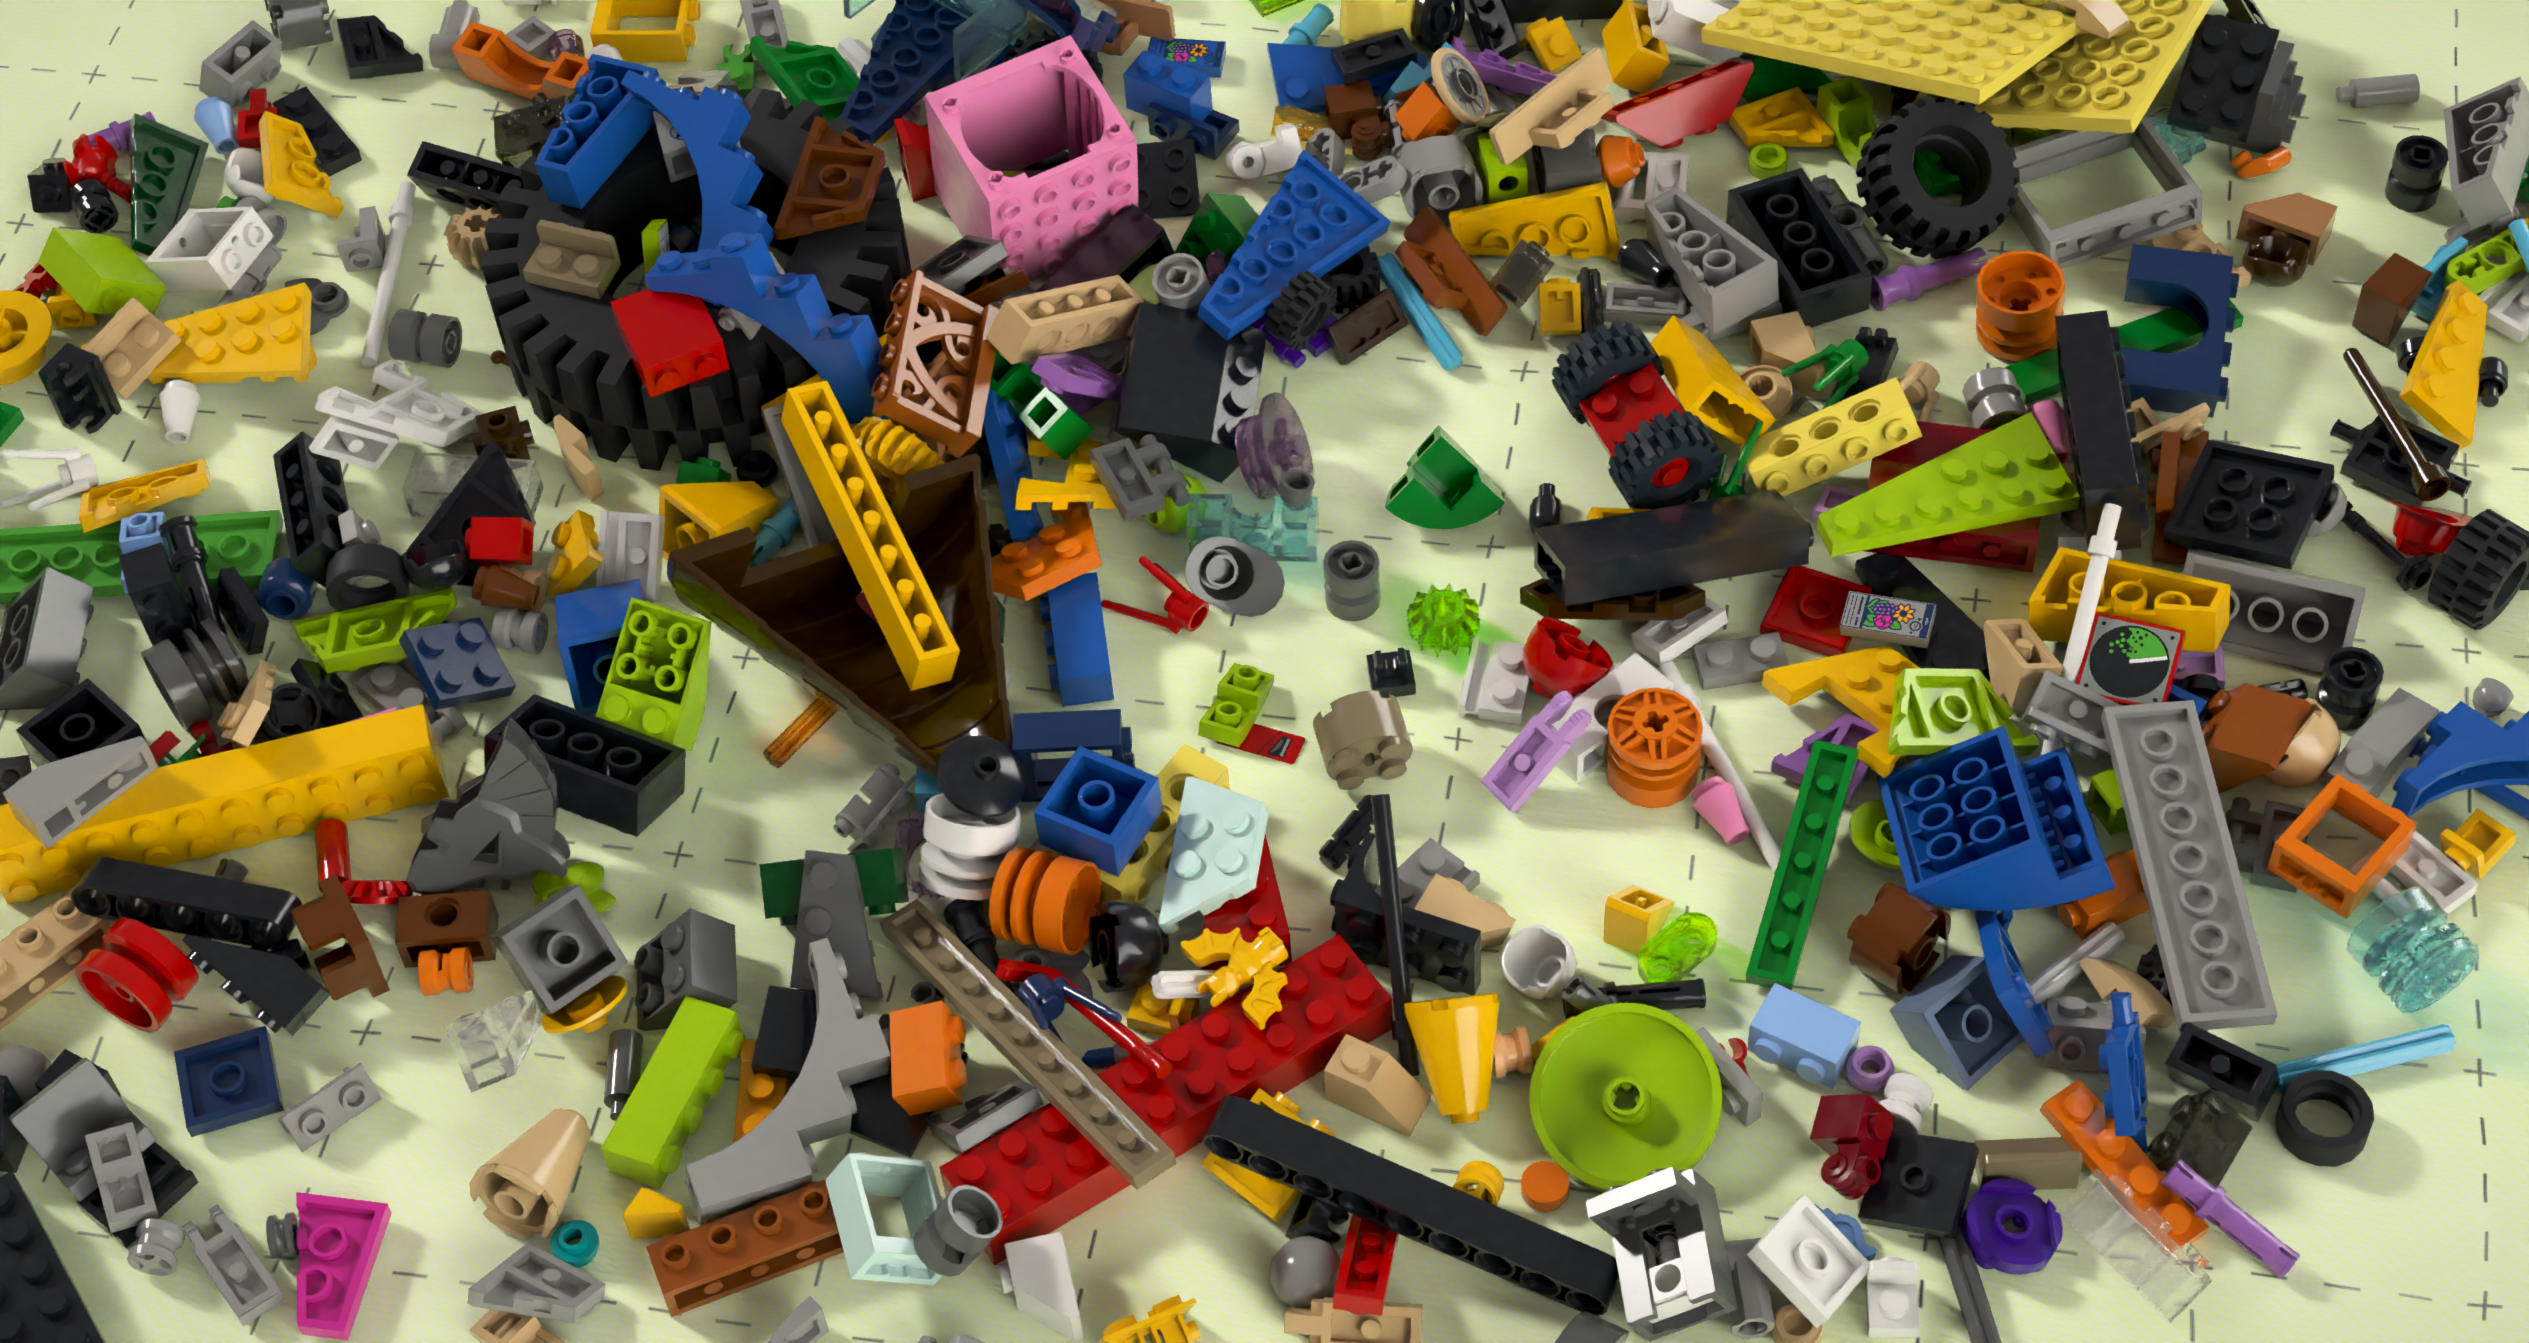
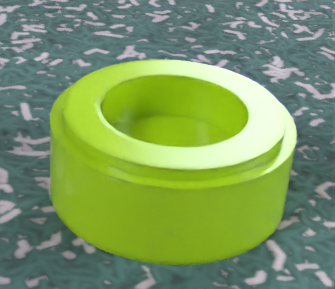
M1762 143L1753 147L1749 152L1748 170L1755 178L1763 180L1786 173L1788 153L1783 147L1774 143Z

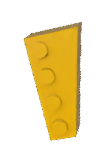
M2059 547L2029 599V625L2042 641L2069 643L2091 558L2086 552ZM2113 559L2108 561L2096 612L2184 630L2186 638L2183 651L2215 653L2229 626L2231 585Z

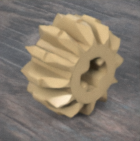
M483 204L475 210H470L466 207L463 215H453V222L446 226L449 252L454 260H458L463 268L474 265L478 271L482 268L481 252L489 251L484 233L488 218H502L497 206L488 210Z

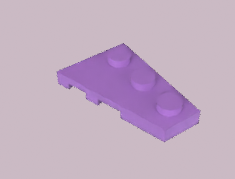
M1453 36L1451 46L1472 64L1482 82L1496 85V89L1502 93L1517 96L1519 92L1531 95V89H1542L1558 76L1523 62L1516 63L1515 67L1510 66L1506 59L1498 56L1499 53L1489 49H1485L1484 52L1479 54L1464 48L1465 40Z
M1077 351L1038 356L1031 370L1042 377L1040 383L1056 393L1063 394L1065 390L1067 392L1114 401L1120 400L1124 378Z

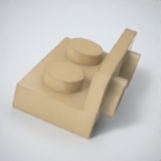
M131 298L117 311L107 325L88 342L83 350L99 356L112 385L111 387L127 399L182 339L151 314L135 298Z

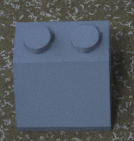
M1951 955L1889 1010L1911 1049L1962 1090H1969L2024 1040L1995 994L1984 957Z

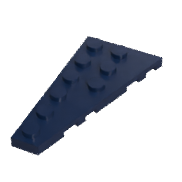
M896 0L892 12L887 14L871 49V58L868 64H864L861 70L859 84L855 90H852L840 117L853 125L854 134L859 141L862 142L868 139L874 145L894 125L895 119L902 118L1003 21V8L985 0Z

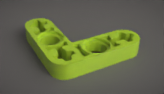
M2509 229L2453 258L2448 263L2443 284L2446 288L2451 283L2459 280L2470 291L2478 294L2522 270H2525L2528 274L2529 272ZM2486 257H2501L2505 260L2506 264H2492L2487 261Z

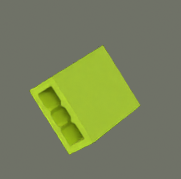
M52 228L38 260L42 267L87 313L115 316L117 311L131 298H135L151 314L155 315L167 289V286L116 236Z

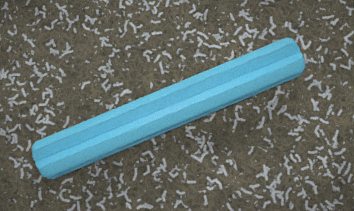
M1386 253L1384 256H1378L1381 279L1388 289H1391L1397 302L1442 368L1446 371H1452L1454 368L1461 367L1463 364L1462 352L1413 281L1406 275L1395 255Z
M2441 1024L2277 1063L2280 1083L2276 1090L2284 1092L2286 1086L2298 1075L2313 1070L2334 1071L2345 1076H2351L2448 1053L2453 1050L2454 1044H2456L2455 1036L2448 1025Z

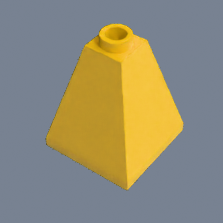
M754 481L666 484L660 487L659 515H665L663 557L668 560L669 553L746 527H750L754 536H756L760 532V524L766 518H772L778 509L776 495L769 488H762Z

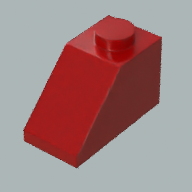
M903 118L895 119L894 126L903 177L913 202L937 196L934 185L929 130Z

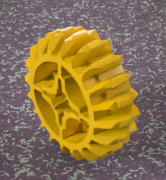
M876 416L864 417L860 423H857L852 428V432L884 497L888 498L891 502L895 497L903 476L945 463L938 458L937 452L932 451L927 446V442H922L915 436V433L906 431L902 425L897 426L888 419L882 420Z

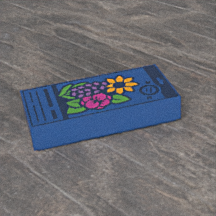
M1151 37L1147 52L1206 73L1210 77L1221 78L1226 56V42L1179 38L1165 41Z

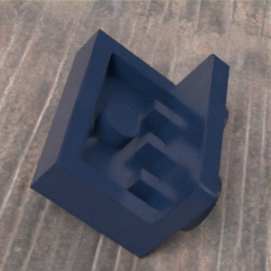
M1154 102L1147 107L1149 133L1163 141L1194 139L1195 153L1213 160L1220 156L1240 131L1238 119L1212 110L1204 121H1200Z

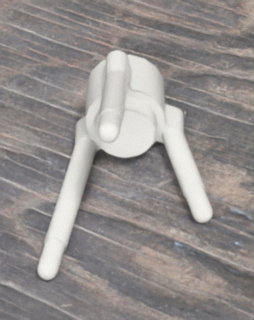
M78 447L68 450H3L1 452L3 458L57 459L65 461V464L57 465L60 481L0 501V506L3 508L44 496L29 504L28 508L34 511L75 493L91 490L90 487L99 485L96 467L91 454L80 456Z

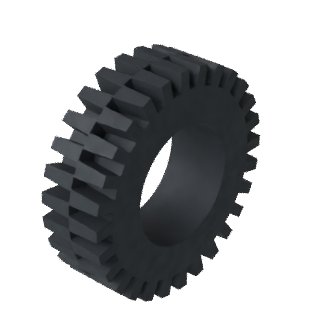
M718 85V92H720L721 88H726L741 96L738 86ZM693 86L684 87L694 92ZM762 88L749 111L752 117L739 141L742 149L755 156L754 163L764 174L748 205L765 213L768 216L766 221L774 230L814 118L822 117L820 105L803 99L787 116L781 92ZM840 116L827 124L828 128L839 134L846 130L855 135L853 125ZM654 124L587 204L580 209L549 201L535 166L537 157L531 155L520 167L524 189L505 185L497 198L502 218H488L484 233L489 251L481 252L482 270L487 283L485 288L515 384L522 397L529 396L534 414L545 425L553 421V418L560 414L581 431L586 439L591 435L598 457L615 463L630 443H632L641 469L660 471L671 444H677L682 461L695 463L696 457L708 458L709 444L725 442L733 467H737L740 458L745 453L752 451L750 436L767 432L761 415V406L787 392V389L794 388L818 374L817 371L792 346L763 325L752 340L747 338L741 328H734L732 331L723 329L719 325V312L726 306L708 310L723 340L730 369L650 398L618 332L610 303L617 300L612 296L623 280L644 263L641 232L652 220L667 219L669 231L679 224L687 226V219L702 211V195L698 175L695 174L673 183L670 182L656 124ZM868 139L862 141L863 143L872 144ZM889 167L883 169L866 221L784 240L776 239L775 234L769 245L791 257L782 268L785 274L816 275L833 316L847 313L850 316L869 315L878 338L884 333L885 323L892 313L894 302L890 300V296L895 284L901 278L905 280L907 274L912 271L900 201L897 198L895 182ZM540 220L564 223L590 231H600L614 237L621 266L601 299L525 281L522 270L540 243L536 228Z

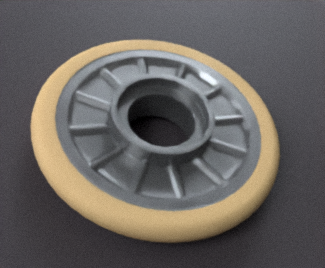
M1451 48L1438 49L1433 54L1431 60V73L1437 92L1446 107L1457 119L1466 125L1476 126V122L1485 118L1484 115L1489 113V99L1485 86L1475 68L1462 54Z

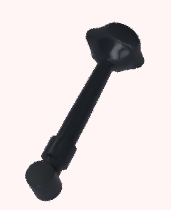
M2347 500L2345 516L2341 521L2353 532L2359 533L2399 566L2396 581L2400 584L2403 591H2407L2410 588L2417 590L2423 587L2432 576V570L2430 569L2432 563L2429 562L2428 557L2420 554L2406 559L2377 531L2368 525L2363 516L2357 511H2352L2353 505Z

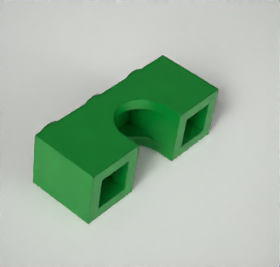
M996 349L990 388L1003 400L1008 399L1025 425L1042 442L1066 460L1094 429L1058 393L1040 383L1042 377L1031 371L1033 367L1027 361L1011 365Z

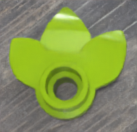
M595 862L573 864L568 868L566 875L563 877L540 870L532 883L533 891L537 895L534 899V907L566 885H579L597 914L609 909L616 902V898L606 891L599 890L604 880V868Z

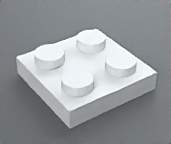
M1805 1194L1785 1211L1747 1254L1816 1328L1830 1318L1865 1277L1869 1261Z

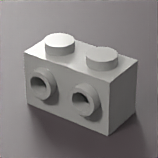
M252 20L202 61L199 90L208 97L222 98L232 109L240 102H248L251 89H257L265 81L271 82L279 74L282 67L280 64L282 41Z

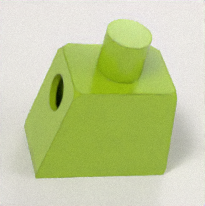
M1489 132L1476 136L1475 166L1483 186L1482 199L1484 205L1528 197V169L1524 154L1509 165L1501 164ZM1507 177V189L1510 188L1507 191L1499 188L1500 181Z

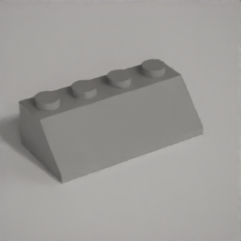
M2189 548L2183 574L2231 585L2229 626L2218 645L2222 647V650L2322 673L2325 660L2331 652L2341 647H2352L2366 593L2365 587Z

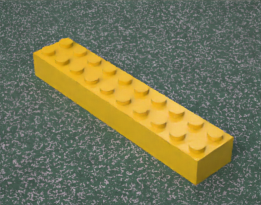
M417 705L250 745L249 747H242L159 767L48 849L16 819L9 804L0 805V891L7 904L26 902L37 897L69 891L77 885L89 863L97 857H109L165 868L172 864L197 858H208L214 854L242 847H253L259 843L279 838L298 836L301 833L314 830L315 826L324 820L336 819L346 823L374 815H384L391 811L415 805H426L441 798H448L449 792L443 757L424 705Z

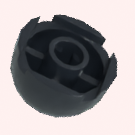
M1130 900L1097 902L1094 908L1099 909L1100 914L1099 916L1090 917L1089 949L1092 967L1094 968L1102 964L1107 979L1097 980L1100 988L1105 993H1112L1142 987L1151 981L1152 976L1157 973L1161 966L1163 955L1168 954V934L1164 933L1158 925L1156 917L1142 904Z

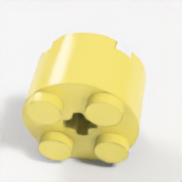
M1341 0L1339 34L1344 37L1343 44L1346 45L1400 28L1404 29L1410 41L1415 39V36H1412L1411 23L1414 20V12L1418 0Z

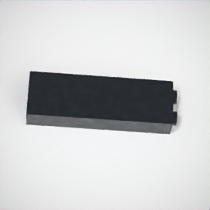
M1776 489L1537 528L1534 531V568L1561 602L1568 606L1686 584H1696L1809 564V547L1813 546L1814 534L1810 523L1805 521L1794 509L1793 505L1788 503Z

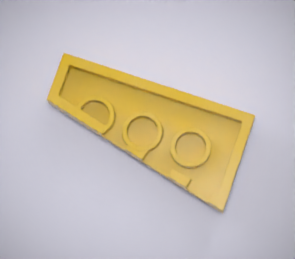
M1607 181L1450 211L1449 213L1453 236L1468 255L1510 256L1511 253L1531 254V257L1548 258V255H1571L1572 259H1589V256L1609 257L1608 260L1617 261V255L1621 248Z
M2456 280L2445 288L2399 397L2449 441L2460 445L2459 449L2461 450L2472 444L2480 378L2479 370L2482 362L2488 306L2477 294L2470 291L2459 280Z

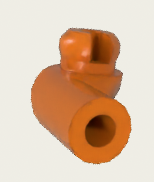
M2280 146L2256 159L2252 158L2250 152L2244 150L2231 160V166L2236 169L2237 176L2248 179L2273 173L2288 165L2292 157L2290 151L2284 146Z

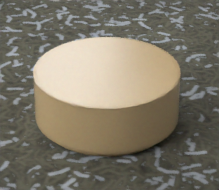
M1792 1302L1786 1303L1777 1309L1774 1314V1328L1771 1331L1775 1343L1820 1342L1823 1324L1816 1328Z

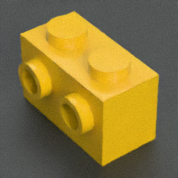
M1625 0L1602 30L1607 60L1613 83H1616L1623 89H1632L1645 94L1652 84L1662 77L1670 60L1666 42L1652 37L1648 7L1631 0Z

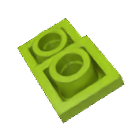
M1234 663L1218 684L1216 700L1199 721L1198 736L1239 748L1263 708L1274 683L1275 675L1260 671L1250 665Z

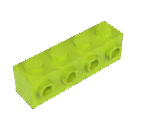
M687 995L685 996L601 1147L610 1173L661 1189L668 1174H673L677 1170L682 1158V1149L688 1137L696 1134L703 1119V1110L711 1096H716L720 1091L724 1080V1071L731 1058H737L741 1052V1044L745 1039V1035L742 1032L736 1011Z

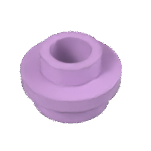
M1872 1045L1863 1046L1849 1057L1846 1066V1074L1849 1081L1856 1088L1866 1092H1877L1885 1089L1889 1077L1895 1071L1894 1063L1887 1052L1880 1047ZM1869 1068L1875 1070L1877 1073L1869 1074L1864 1072L1863 1070Z

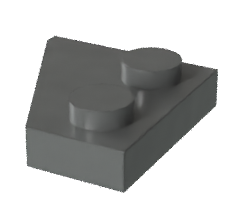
M1019 1079L991 1093L965 1102L964 1106L967 1111L953 1120L945 1122L938 1113L925 1121L934 1137L963 1153L992 1137V1134L1002 1128L1009 1127L1032 1113V1110L1044 1103L1036 1087Z

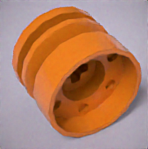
M2026 250L2009 251L1991 258L1981 268L1977 278V340L1992 355L2014 362L2023 361L2053 350L2057 346L2055 316L2064 315L2065 279L2061 268L2054 260L2045 255Z
M1661 688L1639 689L1622 697L1612 708L1607 724L1606 773L1608 783L1618 796L1633 805L1641 807H1669L1684 800L1696 787L1700 773V749L1702 746L1703 726L1699 711L1689 699L1675 691Z
M1020 846L1010 850L999 866L990 895L989 921L991 931L995 937L1000 940L1016 941L1018 944L1030 946L1036 942L1040 949L1075 956L1084 948L1089 940L1090 917L1098 916L1099 909L1094 908V905L1097 902H1101V878L1096 864L1066 856H1059L1054 859L1051 853L1035 851L1034 849Z

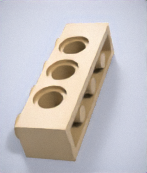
M1119 275L1005 299L986 338L999 351V354L1013 365L1037 359L1038 356L1063 353L1125 338L1136 317L1137 307L1144 301Z

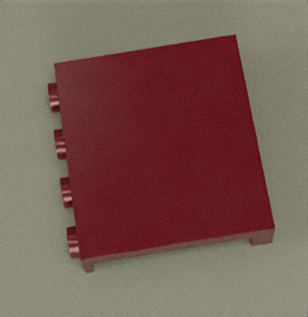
M1917 421L1922 437L1872 458L1867 491L1992 430ZM2041 516L1865 550V552L2033 573Z

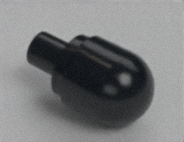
M2489 356L2483 358L2481 362L2478 396L2481 397L2482 405L2494 407L2498 404L2499 397L2504 394L2508 387V368L2500 358Z
M1543 483L1539 486V494L1532 500L1529 507V526L1533 534L1537 528L1563 524V506L1561 500L1555 496V485L1551 483Z

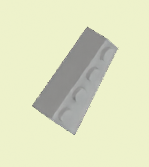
M2521 76L2444 109L2451 192L2472 229L2484 224L2491 225L2497 223L2513 211L2529 155V91Z
M1675 187L1645 203L1647 240L1664 261L1674 269V280L1713 334L1779 300L1777 261L1681 189Z

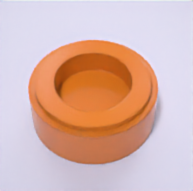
M1539 1161L1531 1164L1523 1172L1521 1178V1195L1528 1206L1538 1211L1548 1212L1560 1208L1569 1196V1177L1567 1172L1558 1164L1550 1161Z

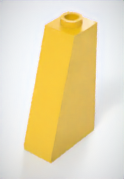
M1673 315L1650 343L1663 363L1661 365L1664 368V375L1685 411L1691 412L1694 417L1697 415L1704 424L1737 445H1742L1746 442L1757 421L1763 423L1758 437L1764 435L1776 419L1706 336Z

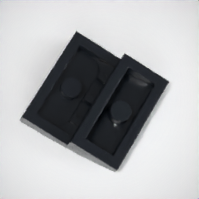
M769 986L752 1060L753 1075L762 1073L773 1077L798 1078L813 1043L817 1022L816 993L786 987Z

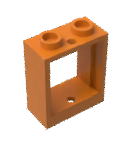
M2336 774L2275 842L2267 869L2347 919L2408 850L2417 823L2408 818L2401 810L2390 807L2367 793L2360 785L2351 783ZM2330 809H2333L2384 841L2383 845L2356 875L2302 842Z

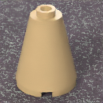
M554 1109L476 1171L469 1182L470 1195L474 1202L480 1197L487 1207L483 1215L491 1223L504 1232L521 1239L530 1240L534 1233H542L541 1238H545L557 1225L591 1137L586 1119L579 1112L572 1109Z

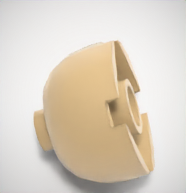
M2312 698L2305 699L2312 705V708L2277 768L2262 775L2276 785L2291 789L2307 786L2314 781L2318 784L2326 781V772L2340 752L2341 734L2336 721L2326 709Z

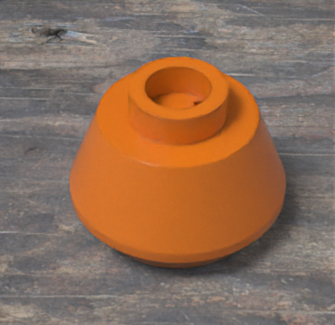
M1604 135L1597 143L1596 157L1599 156L1601 176L1604 182L1607 181L1608 185L1614 188H1621L1639 175L1640 167L1645 164L1643 149L1639 143H1634L1630 137Z

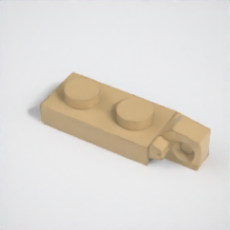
M1333 1298L1312 1299L1311 1308L1287 1307L1284 1318V1333L1309 1335V1343H1421L1423 1304L1385 1302L1382 1316L1372 1314L1357 1315L1349 1311L1333 1309Z

